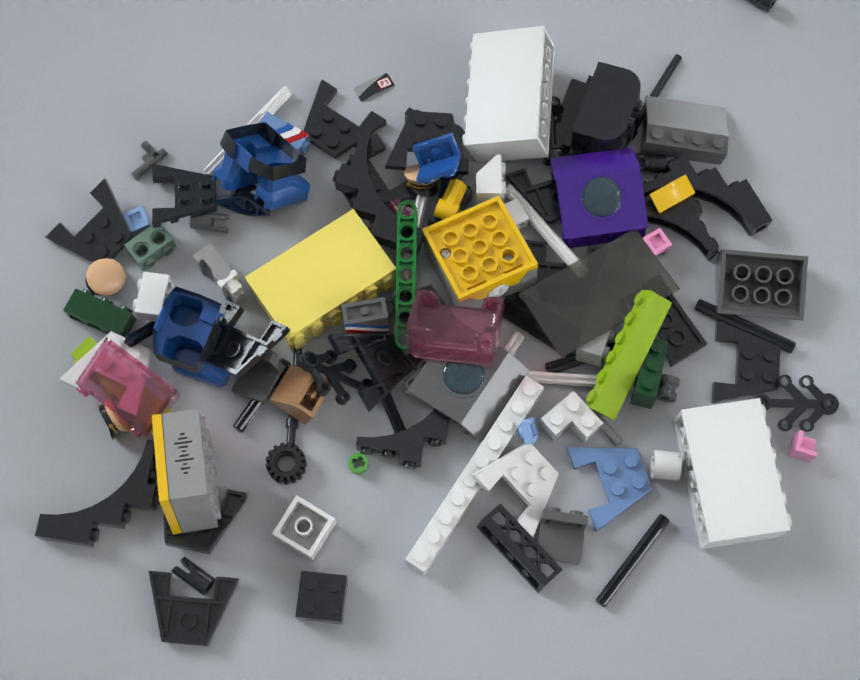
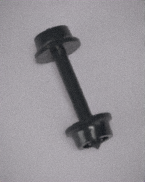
M552 96L549 155L542 158L543 164L546 166H550V158L564 157L567 153L565 147L556 144L555 117L564 112V107L556 96Z

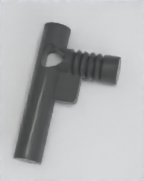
M144 141L141 144V147L147 153L142 156L144 163L131 173L135 180L152 167V164L158 163L168 154L164 148L157 152L148 141Z

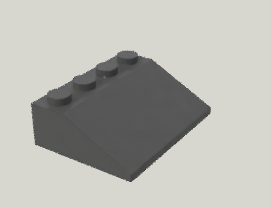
M646 95L640 153L666 155V157L673 158L686 156L688 160L721 165L728 154L729 133L726 108Z
M720 250L717 253L716 265L717 313L803 321L808 256Z

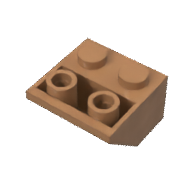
M290 365L270 397L269 402L303 424H306L314 417L326 396H320L316 392L317 383L310 372L304 371L301 367ZM322 375L324 381L330 384L328 379Z

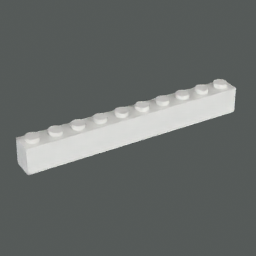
M528 376L524 377L406 557L405 563L422 575L426 574L481 489V486L471 474L502 457L518 432L520 423L527 418L542 395L544 386Z

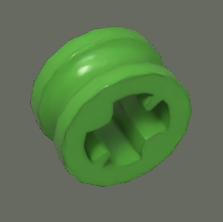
M361 453L353 454L348 461L349 469L357 475L365 473L369 466L368 459ZM362 459L364 466H359L358 469H355V464H352L353 461Z

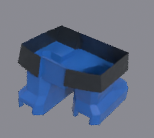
M266 122L225 131L220 142L221 147L225 151L223 164L215 167L212 178L213 181L218 178L222 182L221 188L223 190L232 191L257 184L254 199L256 200L260 197L265 202L264 208L269 210L307 200L310 184L301 175H298L305 173L307 158Z
M175 286L166 298L153 327V353L159 361L171 364L177 374L217 388L227 385L231 374L210 365L206 361L208 356L213 354L222 331L218 324L220 317H224V314L219 313L222 303Z

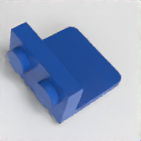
M453 133L413 145L412 149L420 165L416 178L418 184H429L437 178H448L457 172L461 153Z

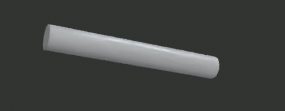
M579 392L576 393L586 404V399ZM594 412L603 422L601 430L616 446L619 445L623 439L598 413Z

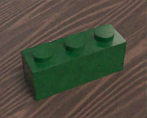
M76 288L74 289L63 309L69 318L105 334L112 331L125 337L130 333L136 322L131 309L123 305L117 307L113 305L114 303L105 297H102V299L94 297L95 294L89 290L83 289V291H80Z
M654 339L636 376L630 404L652 409L658 394L668 342Z

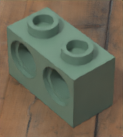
M162 224L158 228H153V225L124 244L126 250L142 271L153 267L157 260L163 256L170 255L174 248L177 247L174 239ZM159 239H165L163 243L156 244ZM148 251L146 255L139 256L140 252Z

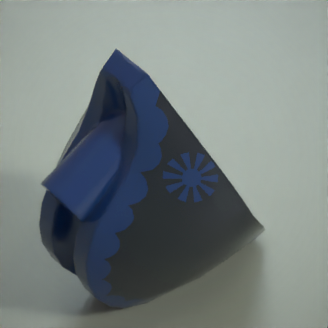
M256 185L232 190L230 193L217 199V205L242 215H271L270 210L264 208L265 202L260 197L259 199H254Z

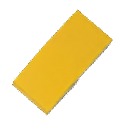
M685 174L650 193L649 196L658 213H661L695 194V191Z

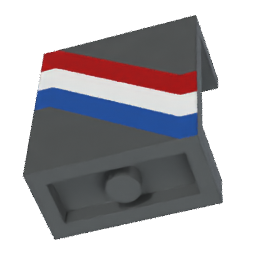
M385 297L341 304L346 333H389Z

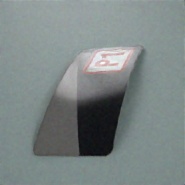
M385 73L355 88L354 91L362 102L372 95L394 86V83L389 75Z

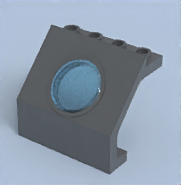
M455 320L454 323L450 322L444 327L441 336L431 346L426 358L419 363L417 371L407 381L406 387L402 392L408 397L428 404L466 430L465 434L469 438L482 442L529 370L509 351Z

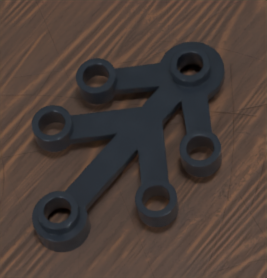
M327 350L326 353L319 355L311 351L300 354L298 364L304 371L310 372L317 383L316 392L320 396H326L331 390V384L337 393L335 400L340 405H346L350 400V394L345 391L341 383L358 390V393L374 386L373 381L369 378L359 382L342 374L341 372L344 371L349 374L356 369L357 364L352 359H346L345 362L332 365L338 358L333 350ZM324 362H325V363H327V364H329V365H332V366H328V367H327V366H325V365H323V364H321V363H324ZM320 373L324 374L327 377L330 384L324 381Z
M789 375L779 376L777 384L779 387L784 388L794 399H770L765 394H760L753 398L764 399L766 401V411L769 408H794L784 419L778 421V429L783 432L791 430L792 423L808 408L817 409L808 419L800 421L799 427L804 432L812 431L814 424L824 414H834L839 407L837 397L830 393L824 394L814 384L813 378L809 375L800 377L799 385L807 389L816 399H807L792 384V379ZM783 377L787 379V385L781 383ZM804 378L809 380L808 386L803 384ZM826 400L831 402L830 408L825 406ZM783 421L788 423L787 429L782 427ZM805 421L809 422V429L804 428L803 424Z

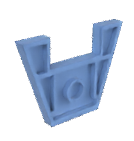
M567 447V452L574 469L595 463L609 503L589 509V515L595 532L652 491L637 448Z

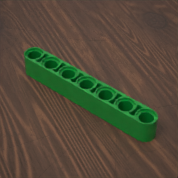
M409 200L401 202L397 210L395 343L403 351L411 350L416 342L418 211L415 203ZM407 207L414 210L413 214L408 217L402 214V211ZM407 228L413 230L411 237L404 238L402 236L403 230ZM404 250H411L413 252L410 259H403L401 257ZM404 271H410L413 275L410 280L404 281L401 279V274ZM404 292L412 294V299L409 302L405 303L400 300ZM405 313L412 316L408 324L400 322V317ZM403 335L411 337V342L407 346H403L399 342Z

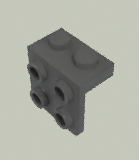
M270 350L245 375L237 378L232 387V392L263 403L269 397L285 366L277 358L278 355Z
M548 507L547 510L543 509L538 544L554 561L579 564L582 558L584 532L588 525V516L576 510H570V513H565L556 507Z

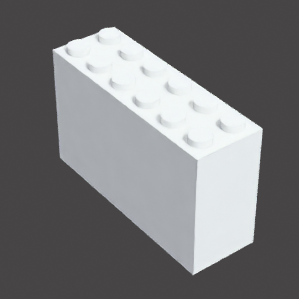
M545 26L473 34V42L470 43L472 55L468 63L470 78L467 79V88L469 92L468 97L465 99L467 115L464 116V125L466 129L465 134L462 136L464 147L467 148L477 163L489 162L497 154H501V161L548 157L555 45Z
M760 398L682 409L673 420L679 450L682 454V464L701 549L778 538L791 530L792 519L785 508L787 498L785 492L781 491L780 486L782 480L779 469H776L775 465L776 451L774 447H771L770 443L771 430L769 426H766L765 422L766 408L764 404H761Z

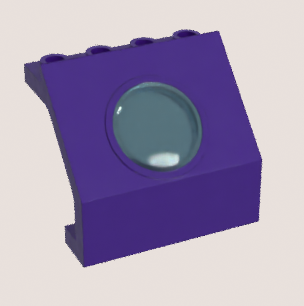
M633 147L550 158V175L552 180L555 179L561 215V240L569 248L611 243L618 239L633 240L645 237L648 221L640 166Z

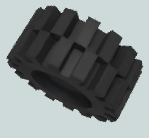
M283 442L280 443V446H273L274 449L269 450V456H266V468L269 475L279 484L289 485L290 482L292 484L296 483V480H300L302 474L306 472L307 462L303 451L297 445L294 446L289 442L288 444ZM291 456L295 460L293 469L286 472L278 468V461L281 457Z

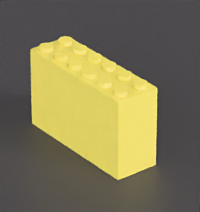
M352 209L245 276V280L251 294L268 319L281 323L290 329V332L283 340L290 351H292L294 348L298 350L304 347L309 339L321 336L325 329L331 325L334 327L341 323L343 320L341 304L378 298V295L384 291H391L396 286V267L355 210Z

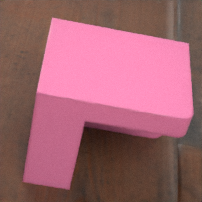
M658 228L643 237L639 247L641 250L647 248L654 258L660 253L664 255L668 253L672 243L661 228Z
M799 430L793 435L788 456L811 462L817 457V452L814 451L817 440L803 436L804 431Z

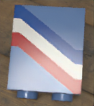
M266 112L259 123L266 122L302 155L303 153L306 154L310 149L311 143L308 133L269 112Z

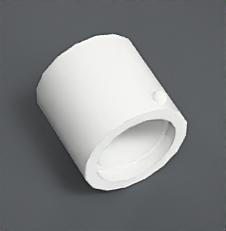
M653 450L650 468L651 478L679 481L682 469L681 452Z

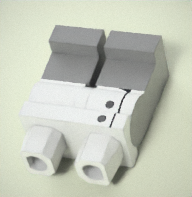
M210 243L193 255L198 270L203 276L208 272L214 278L218 289L225 299L230 296L237 303L245 296L238 273L234 269L231 271L229 265Z

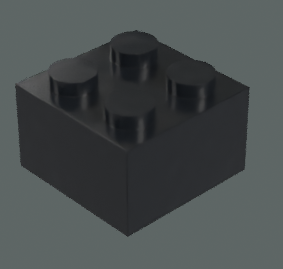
M301 571L295 615L297 620L343 625L348 586L347 575Z

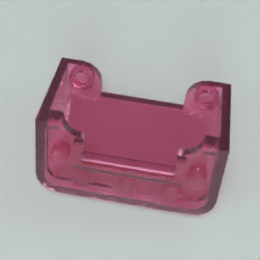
M418 289L407 322L410 353L415 357L481 365L493 364L498 352L504 298L487 297L483 301L482 308L441 305L439 296L436 293Z
M107 337L75 382L78 386L75 390L84 397L90 395L125 420L131 426L129 430L139 438L141 435L148 438L152 433V415L167 413L180 397L178 390Z

